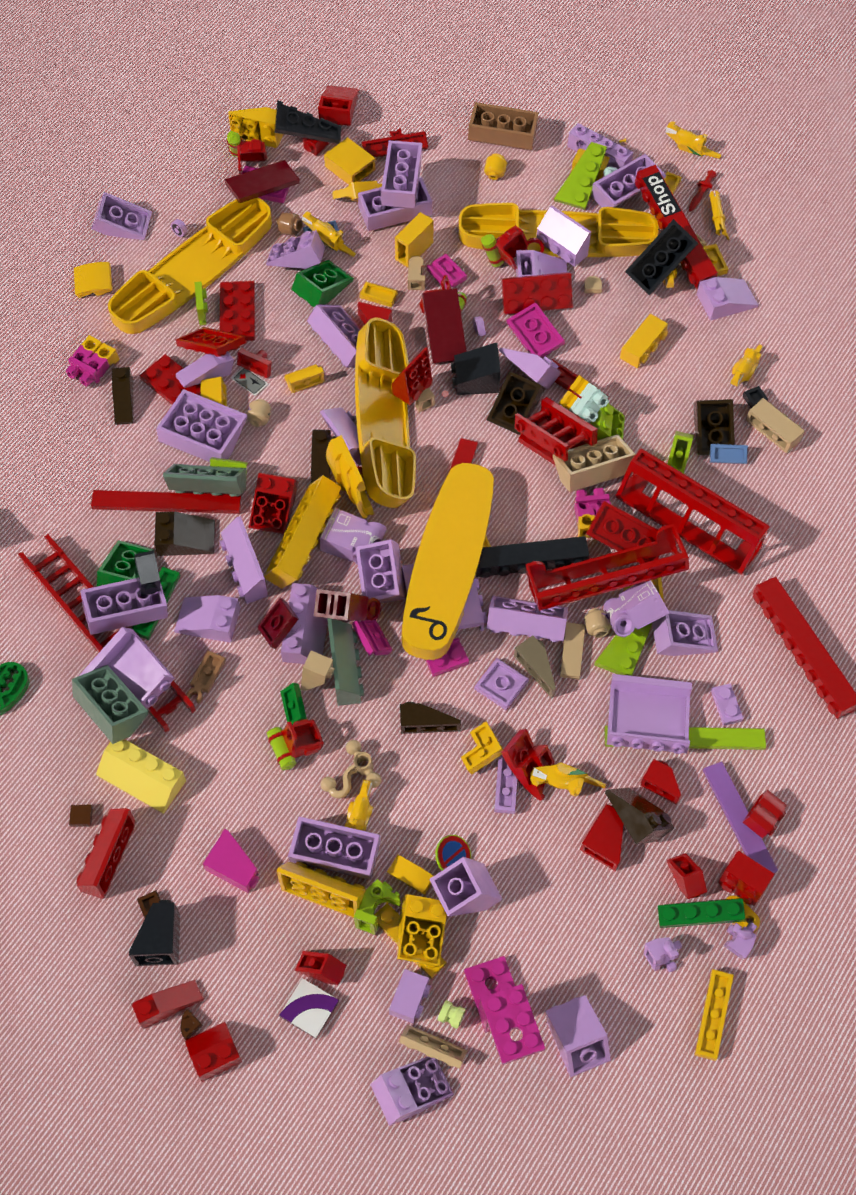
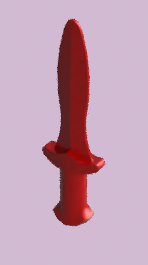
M707 171L705 180L698 182L700 188L690 203L689 212L697 207L705 191L708 188H713L711 181L717 176L715 171Z

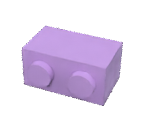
M404 969L389 1008V1015L413 1024L416 1018L420 1019L424 1008L421 1005L423 997L428 998L431 986L428 985L429 978Z

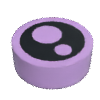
M176 219L171 223V229L177 236L182 237L187 233V227L183 221Z

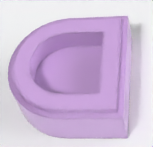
M481 316L474 317L473 326L475 332L479 336L486 335L483 318Z

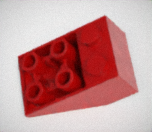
M328 85L321 95L318 105L319 119L323 118L335 124L351 126L359 89Z
M427 347L415 357L391 384L393 395L409 405L418 400L421 393L429 388L433 382Z
M258 473L248 528L285 534L299 481Z

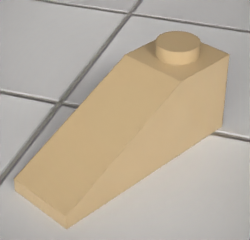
M310 651L303 666L300 690L306 691L325 684L327 678L331 679L335 669L332 667L333 659Z

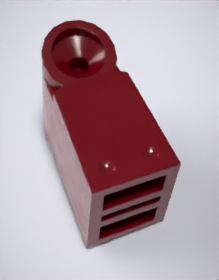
M317 589L315 617L345 621H374L381 613V604L376 598Z

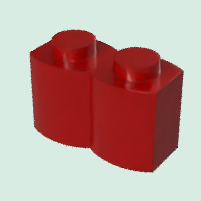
M767 789L756 800L743 823L761 838L767 834L771 836L777 829L776 822H780L786 815L784 810L787 804Z

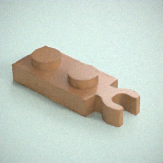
M207 651L190 682L191 687L194 688L187 692L189 699L193 695H198L196 702L199 704L203 699L202 693H209L226 662L225 657Z

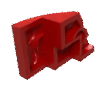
M520 729L501 753L520 783L536 799L544 800L543 790L546 783L539 784L538 786L533 785L530 779L531 772L534 767L554 765L555 761L548 745L534 746L527 729Z

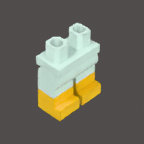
M579 375L570 389L582 398L580 399L568 390L559 402L561 406L590 423L596 421L598 418L597 412L601 407H606L609 400L606 394Z

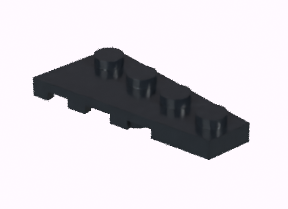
M277 100L274 133L336 144L340 143V125L323 118H315L311 113H303L298 111L296 107L286 106L283 102Z

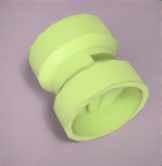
M445 1000L437 1021L442 1023L448 1022L451 1024V1027L458 1029L466 1008L461 1006L454 1007L452 1002Z

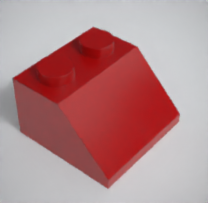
M226 1022L185 1041L190 1058L201 1082L242 1063Z

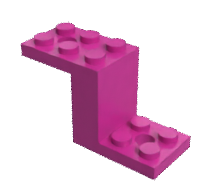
M505 956L464 969L485 1033L491 1031L502 1065L545 1051V1046L523 985L515 986ZM492 978L496 980L497 987L495 989H488L485 985L487 979ZM518 1029L522 1032L523 1037L519 1041H514L510 1037V1032Z

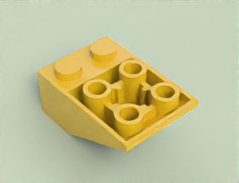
M261 107L228 112L230 130L237 132L242 140L251 141L252 139H257L265 142L268 147H278L284 134L274 133L276 109Z
M409 894L402 897L397 959L440 966L447 916L440 900Z

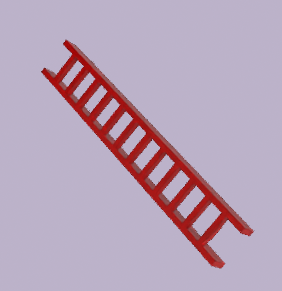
M47 534L44 536L45 540L55 553L35 566L23 552H20L18 555L23 564L99 653L117 632L99 643L94 638V634L90 635V631L82 623L86 620L85 613L77 617L71 610L82 602L81 595L68 604L62 600L60 596L79 583L86 589L93 588V586L50 535ZM57 558H60L65 566L44 578L39 571ZM70 570L76 578L55 591L50 583ZM174 680L169 688L173 690L177 697L158 711L153 706L147 709L148 713L165 733L169 731V727L161 716L164 714L169 715L177 709L176 705L181 701L191 713L196 711L192 701Z

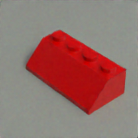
M110 809L108 815L103 817L102 829L99 834H96L93 841V850L87 854L85 859L86 866L77 877V887L81 892L98 898H105L136 825L130 809Z

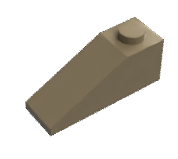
M532 635L515 648L514 657L543 690L553 698L556 687L545 645L540 639L537 640Z

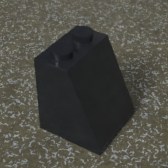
M492 343L454 355V363H451V374L455 373V377H452V388H456V395L499 393L500 362L498 343Z
M160 900L159 903L152 904L129 950V956L135 966L179 965L180 913L174 902L171 900Z

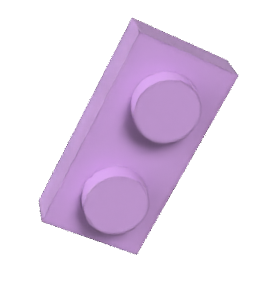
M731 683L713 687L711 693L723 726L742 722L743 716Z

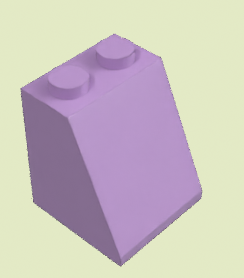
M462 857L430 878L431 884L449 917L486 911L503 900L485 864L466 857Z
M586 995L573 998L564 1004L553 1006L545 1011L547 1024L570 1077L611 1061L608 1036Z

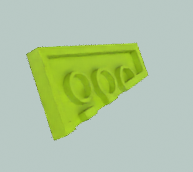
M593 142L589 144L556 194L554 201L586 210L592 193L593 183L596 182L607 146Z
M652 623L640 629L635 628L626 637H620L616 634L595 661L594 666L615 674L632 676Z

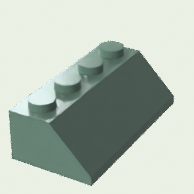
M173 464L163 473L168 489L175 490L176 493H185L186 491H193L194 494L209 492L212 495L226 493L236 497L243 494L246 490V468Z
M327 618L333 667L335 668L334 681L337 706L361 703L360 696H364L363 684H359L358 678H362L361 666L357 667L356 661L360 660L359 649L354 648V643H358L357 633L352 631V624Z
M108 665L72 679L73 698L112 744L130 737L148 715V710Z

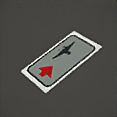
M243 367L231 377L232 380L254 396L268 385L266 381Z

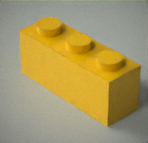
M650 314L621 349L620 359L636 368L642 363L645 364L651 351L655 352L659 342L666 338L668 323Z

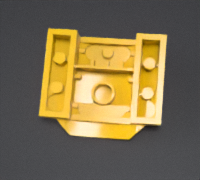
M342 435L331 439L327 447L326 459L337 484L342 487V491L347 492L351 502L354 505L356 504L360 515L364 519L368 515H374L372 505L365 493L364 481Z

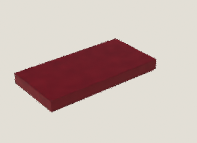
M282 160L225 179V184L237 201L243 203L300 184V179L288 163Z
M457 288L422 293L432 364L454 361V355L467 352Z

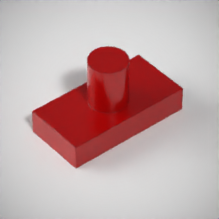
M244 348L238 350L237 365L264 378H268L271 375L272 361L266 359L268 355L264 350H259L256 354Z

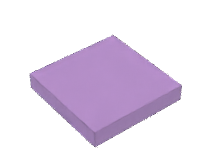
M496 658L474 686V690L507 710L529 682V678Z

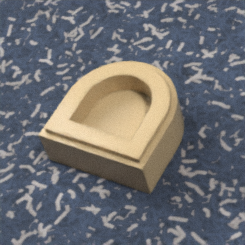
M596 276L587 277L584 283V293H602L601 279Z

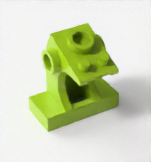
M377 879L366 889L360 907L354 915L355 928L376 935L378 930L377 916L374 915L376 907L382 903H391L400 907V894L397 891L393 893L392 887L385 881L382 883Z

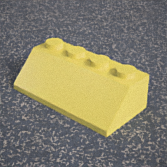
M125 739L114 744L111 742L108 744L103 752L96 773L101 779L163 814L186 782L182 771Z

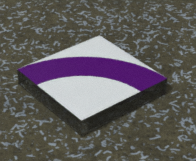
M302 978L279 1017L317 1039L338 1005L339 1000Z

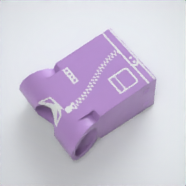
M335 508L320 537V550L349 561H354L358 565L355 547L381 542L387 528L381 523L367 522L365 519Z
M651 580L633 585L620 593L618 598L607 600L603 607L610 619L614 632L620 637H626L635 628L640 629L670 613Z

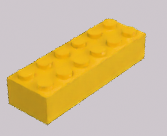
M322 475L307 487L264 574L266 580L283 589L301 578L303 574L302 568L311 558L309 553L311 549L313 550L318 543L317 537L326 527L324 524L325 520L331 516L333 512L331 508L340 498L341 486Z

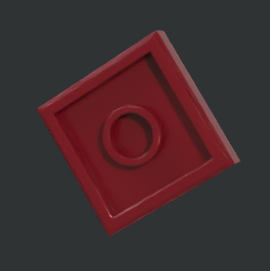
M279 598L260 623L258 629L270 647L276 650L299 618L286 600Z

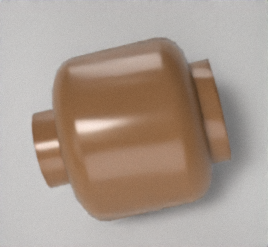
M284 212L277 219V227L280 233L295 236L302 230L303 222L298 214Z

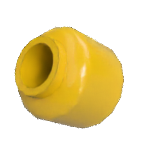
M495 153L487 157L484 172L489 179L497 180L504 176L507 166L504 156Z

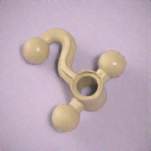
M350 740L346 744L347 753L354 755V764L345 770L343 774V789L336 790V780L332 777H324L321 781V789L329 792L334 798L341 799L350 793L351 776L356 773L367 776L366 780L372 782V788H376L381 784V776L373 772L374 765L371 756L366 752H361V744L357 740ZM361 761H368L366 766H359Z

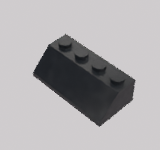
M673 219L625 272L648 295H651L699 243Z

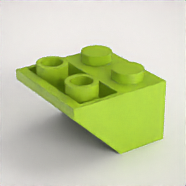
M608 403L606 407L600 408L597 412L598 418L595 422H590V424L598 428L597 441L617 434L623 440L625 415Z

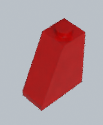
M606 803L583 840L580 850L616 871L621 857L623 822L613 805L610 806Z

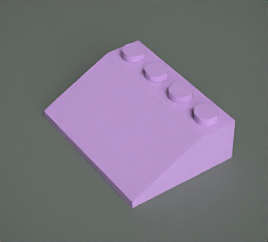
M183 389L156 428L158 440L161 443L210 462L211 457L229 459L248 416L245 413Z

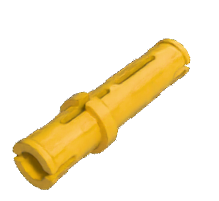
M712 191L709 194L713 212L712 222L715 225L716 234L720 236V230L722 235L727 232L725 227L726 218L722 211L719 191H715L716 196H714Z

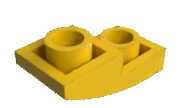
M398 854L387 871L388 874L423 895L426 894L431 886L430 878L434 876Z

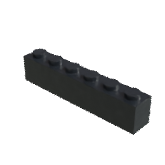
M586 536L483 547L476 577L507 576L511 573L525 574L527 573L525 564L534 561L543 562L547 570L588 560L589 551Z

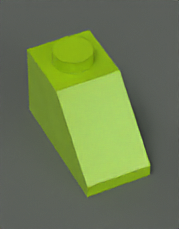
M676 431L667 464L684 474L694 435Z

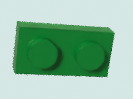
M292 683L280 692L287 722L291 721L293 725L294 722L307 719L300 686L298 683Z

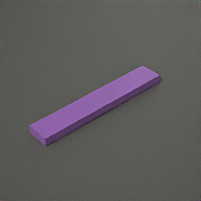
M721 761L704 768L703 772L745 855L773 873H776L778 869L762 838L743 823L748 811L723 762Z

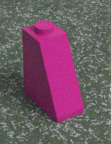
M224 829L205 859L203 866L207 872L249 893L250 889H254L259 881L257 868L231 833Z

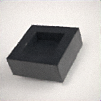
M760 386L743 393V398L750 408L763 398L768 401Z

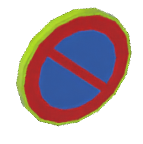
M447 835L437 844L435 851L436 862L441 870H444L462 857L471 859L470 848L462 837Z

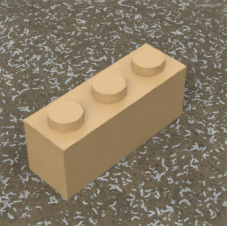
M764 398L749 410L746 418L749 424L786 453L801 441L805 432L800 425L795 424L786 414L780 412L772 403Z

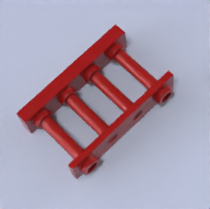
M548 397L541 400V411L527 419L519 413L515 414V429L565 462L568 461V449L584 441L590 446L597 444L598 428ZM543 417L550 420L541 426L534 424V422ZM556 425L563 428L552 435L547 432V430ZM569 433L576 436L565 443L559 440Z

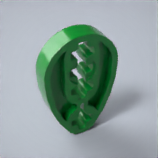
M16 662L0 664V716L14 707L29 687L30 679L27 671ZM17 669L18 673H14L12 676L10 672H14ZM13 678L14 682L7 684L6 680ZM8 685L9 690L2 692L1 689L6 688Z

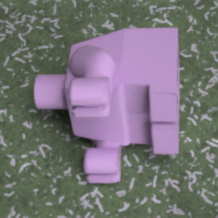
M749 922L747 927H741L737 923L734 926L730 925L727 933L732 935L733 939L727 941L724 947L740 959H745L753 948L757 936L753 932L757 926L752 922Z
M669 937L657 938L645 943L644 956L654 972L659 970L663 964L666 965L668 972H672L677 969V966L671 960L678 958L679 953L677 950L681 949L682 945L679 940L672 942Z

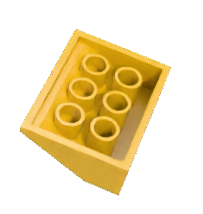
M289 861L278 867L277 875L282 891L354 918L356 910L359 909L366 892L364 886L356 883L351 885L346 883L345 879L338 876L334 878L327 876V873L323 870L315 869L314 871L307 868L306 864L298 861L296 863Z

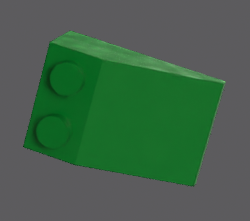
M326 260L297 272L291 290L307 301L312 307L326 305L345 289L354 278L330 260Z
M118 540L97 571V586L135 579L134 554L154 549Z

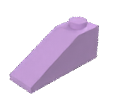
M228 351L224 356L220 357L206 354L177 372L176 377L182 386L187 388L200 384L201 380L231 375L234 359Z

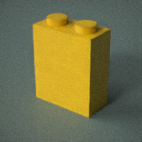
M348 137L324 154L325 167L348 185L350 182H360L376 170L375 158Z
M420 212L395 236V260L409 267L411 257H420L433 244L434 220L431 217Z

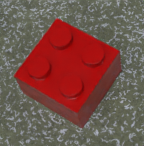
M738 850L718 883L721 884L725 891L733 892L740 899H743L746 904L755 906L775 873Z

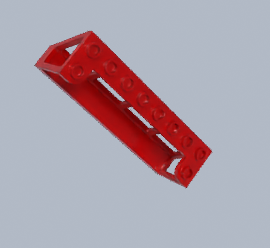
M642 448L631 460L616 494V498L661 526L674 524L682 539L741 575L761 550L770 528L766 523ZM648 482L656 486L652 498L642 493L647 487ZM661 490L688 506L684 517L657 502ZM693 510L720 525V530L716 537L688 521ZM726 529L745 540L737 550L720 541Z
M670 524L660 527L656 532V541L590 558L546 571L544 563L540 561H534L525 564L529 589L540 611L689 570V557L675 525ZM676 542L679 546L681 553H679V551L677 550ZM667 553H673V554H674V555H672V556H668V557H665V558L657 559V560H654V561H650V562H646V563L644 562L645 559H649V558H652V557L660 556V555H663V554H667ZM630 563H639V565L608 573L607 571ZM598 572H602L603 574L585 580L577 581L574 583H571L570 581L572 579H576ZM561 582L566 583V585L538 592L539 588L547 587Z

